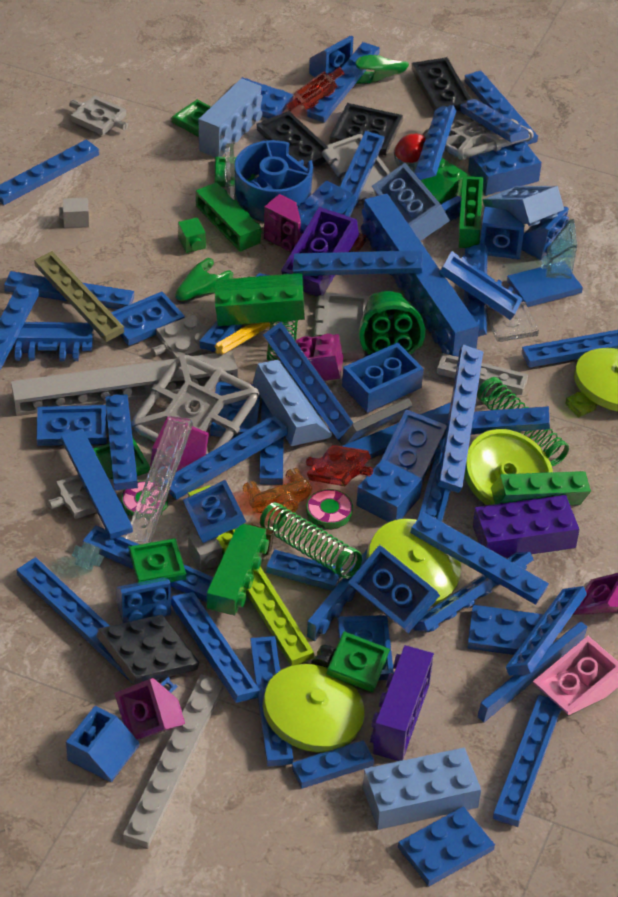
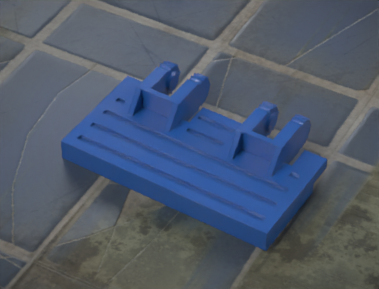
M451 251L439 273L511 320L523 299L517 294L512 293V287L509 286L506 289L502 286L503 281L500 279L494 281L493 278L478 270L476 263L470 265L466 262L467 257L463 255L460 258Z
M25 322L13 344L16 345L15 361L21 360L22 353H28L29 361H34L36 346H38V350L57 351V346H60V361H65L66 354H72L73 360L79 361L80 346H82V351H92L94 329L89 323Z

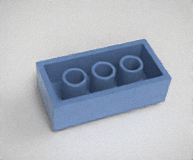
M241 78L199 118V151L213 157H222L261 119V102L263 97L260 85Z
M406 163L372 185L377 196L389 195L420 241L450 221L441 204Z
M515 186L482 199L484 208L506 209L524 225L528 224V226L539 224L542 218H554L558 216V212L564 210L558 186Z
M465 747L364 769L363 790L378 830L448 815L463 806L466 810L479 808L481 787Z

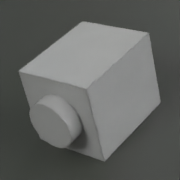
M88 198L63 199V207H59L60 220H64V228L89 227Z
M198 532L188 535V551L200 571L220 564L222 560V546L217 538L202 543Z

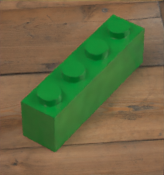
M463 176L459 248L480 245L483 177Z
M217 182L196 190V207L239 252L261 243L262 228L260 224L255 222L249 213L244 211L238 202Z
M586 471L500 474L492 485L491 492L495 504L566 495L570 505H581L591 493Z
M242 524L235 529L207 591V609L235 616L238 608L243 607L246 599L245 592L247 589H251L253 584L254 571H259L262 560L261 555L262 553L266 554L268 550L269 540L266 539V529L248 524Z

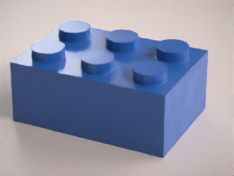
M523 141L502 147L499 151L492 150L469 157L468 173L471 177H483V193L490 195L515 186L539 182L542 162L526 142Z
M396 343L344 366L342 387L368 413L422 388L424 369L399 343Z
M381 545L375 549L348 582L354 590L408 634L440 596L437 590Z

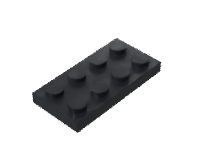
M448 57L412 62L411 69L434 112L439 107L451 105L454 106L456 111H461L460 105L467 103L468 100H472Z
M290 111L256 124V130L268 141L288 142L289 155L297 161L303 160V166L307 169L308 162L311 160L313 167L327 162L321 154L327 145Z

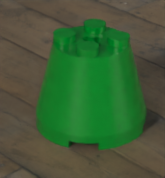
M383 291L372 294L365 306L359 326L360 344L363 350L371 355L399 343L412 355L418 348H421L425 339V327L422 317L400 293Z

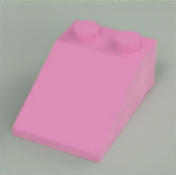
M587 636L536 678L533 684L565 713L570 715L606 698L618 688V661Z

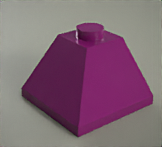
M167 417L152 447L150 467L168 475L176 473L206 455L209 433L172 417Z
M618 573L591 579L585 588L587 595L573 614L618 612Z
M154 678L114 693L123 724L137 740L185 725L178 699Z

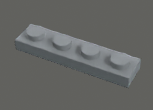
M443 353L437 367V374L455 378L458 357ZM482 363L478 385H481L488 378L497 377L512 393L522 395L528 380V374ZM498 383L492 385L490 388L496 389Z

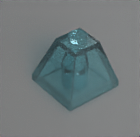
M570 219L548 246L546 256L542 257V269H545L546 277L571 279L577 250L574 219Z

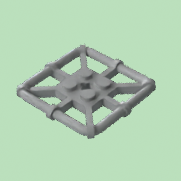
M471 118L466 120L459 119L452 123L444 151L458 157L460 160H465L466 157L492 150L499 151L502 147L530 141L534 134L531 129L524 127L529 132V138L510 143L505 139L499 140V138H502L501 136ZM429 129L423 132V136L427 137ZM463 143L459 147V149L452 146L454 144Z
M183 353L171 363L157 385L154 384L152 386L150 395L135 414L131 427L140 435L155 442L159 434L145 426L164 422L167 417H172L205 432L214 422L226 428V431L213 448L215 450L230 441L233 435L240 431L239 426L255 405L259 392L257 388H254L249 383L226 373L225 369L221 367L216 368L200 359ZM188 364L212 375L204 387L191 381ZM182 367L185 379L182 388L177 394L166 390L165 388L178 369ZM222 380L242 391L221 396L212 390ZM159 397L172 401L164 412L146 416ZM247 399L232 422L218 415L224 405ZM196 405H199L198 411H191V406L195 407Z

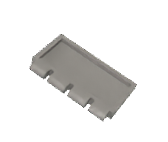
M362 134L327 145L326 149L321 153L337 176L341 178V181H343L361 142ZM378 156L358 198V204H363L364 199L377 196L372 185L391 173Z
M325 293V295L317 296L313 337L323 334H339L343 359L360 360L364 358L365 350H363L360 344L359 326L368 302V295Z

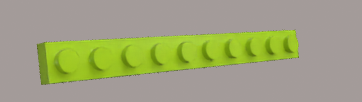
M210 485L188 492V497L209 488ZM235 529L229 530L217 537L218 542L222 546L223 556ZM260 566L258 572L254 571L252 587L246 590V594L272 636H275L278 646L291 666L313 659V649Z

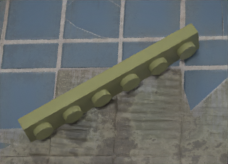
M53 251L34 260L35 267L105 342L124 333V326Z

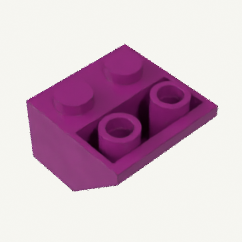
M279 194L264 208V239L292 253L300 239L301 220L297 203Z
M323 334L318 337L304 336L295 340L323 381L341 378L344 356L339 334Z

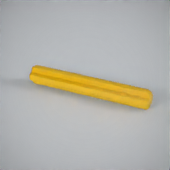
M269 322L245 326L216 343L215 352L224 355L269 328Z

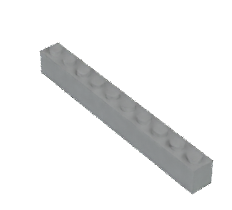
M232 351L224 355L214 353L193 356L216 368L221 367L225 369L226 373L238 378V368ZM175 359L11 381L16 416L37 413V407L106 404L105 396L128 394V400L147 398L151 393L152 386L154 384L157 385ZM188 364L191 381L204 387L212 375ZM182 367L178 369L165 388L166 390L177 394L185 383Z

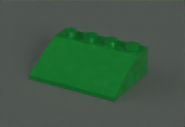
M302 273L216 280L215 310L217 326L305 320Z

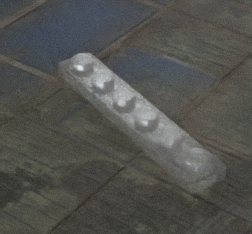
M169 416L131 521L133 533L126 534V539L139 545L151 543L193 426L191 419Z

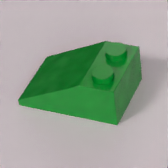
M441 158L436 176L420 181L437 201L443 204L456 196H462L463 176H468V174Z

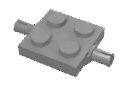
M93 96L84 103L72 99L69 103L70 107L77 109L71 115V122L100 135H104L113 127H118L124 131L128 128V123L122 121L126 116V109L99 97Z
M194 314L157 328L156 335L162 344L151 348V352L154 357L166 352L173 359L178 358L183 353L190 356H199L207 353L210 350L200 349L199 341L213 325L205 327Z
M78 474L56 481V486L61 496L48 500L51 510L64 505L70 510L74 519L97 512ZM109 479L112 487L114 488V480Z

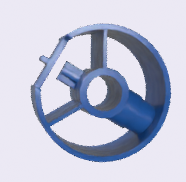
M269 140L247 146L238 154L235 160L234 200L238 202L244 211L249 213L251 218L263 222L265 206L279 194L295 201L297 207H299L311 195L312 160L308 162L307 169L303 166V160L297 161L289 155L288 142ZM252 174H255V176L259 175L257 178L249 182L247 181V179L251 178Z

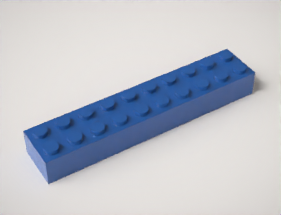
M383 194L364 199L361 231L363 236H366L372 249H375L376 252L423 251L422 273L389 275L394 277L397 287L402 289L406 300L418 311L422 317L424 327L430 331L434 342L440 346L442 354L458 357L459 350L463 344L476 349L479 325L445 276L439 273V267L389 195Z

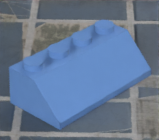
M279 360L258 363L253 384L258 389L271 414L288 427V434L285 437L290 446L331 438L332 434L322 417L285 365Z

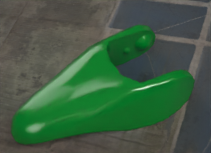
M380 55L361 56L356 60V67L361 70H374V72L365 71L356 84L374 83L403 73L407 70L409 62L391 60Z
M206 258L194 266L176 290L175 298L179 301H184L202 294L215 293L216 280L233 278V272L227 270L219 275L209 274L207 271L212 268L214 260Z

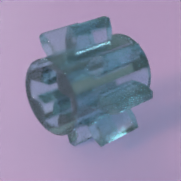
M85 541L82 547L76 545L72 556L77 558L75 564L91 571L93 566L100 567L104 557L99 554L101 548Z

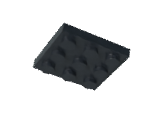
M347 103L330 135L329 143H335L358 134L363 136L365 131L384 136V143L378 155L386 156L403 122V115Z
M163 615L98 629V639L133 685L152 678L157 680L198 670L199 660Z

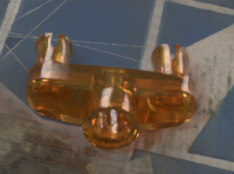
M293 468V471L289 469L285 474L290 482L288 484L261 492L256 482L250 481L251 486L247 482L243 485L242 489L249 499V505L256 513H262L269 504L274 502L283 505L295 513L298 509V503L307 499L311 495L313 488L309 481L303 478L299 469ZM277 507L272 508L269 512H273Z

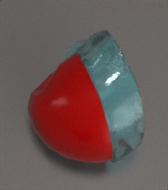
M414 133L408 134L399 140L394 149V159L398 167L406 163L415 172L426 140L425 136Z

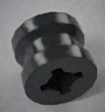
M321 645L317 651V656L312 659L311 664L328 668L336 648L330 645Z

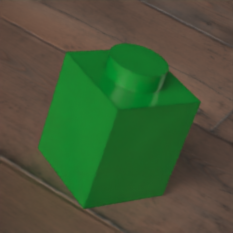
M198 217L179 221L178 239L185 252L189 253L206 249V232Z

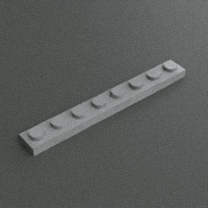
M200 675L182 712L185 725L174 729L123 833V841L149 848L225 688L221 680Z

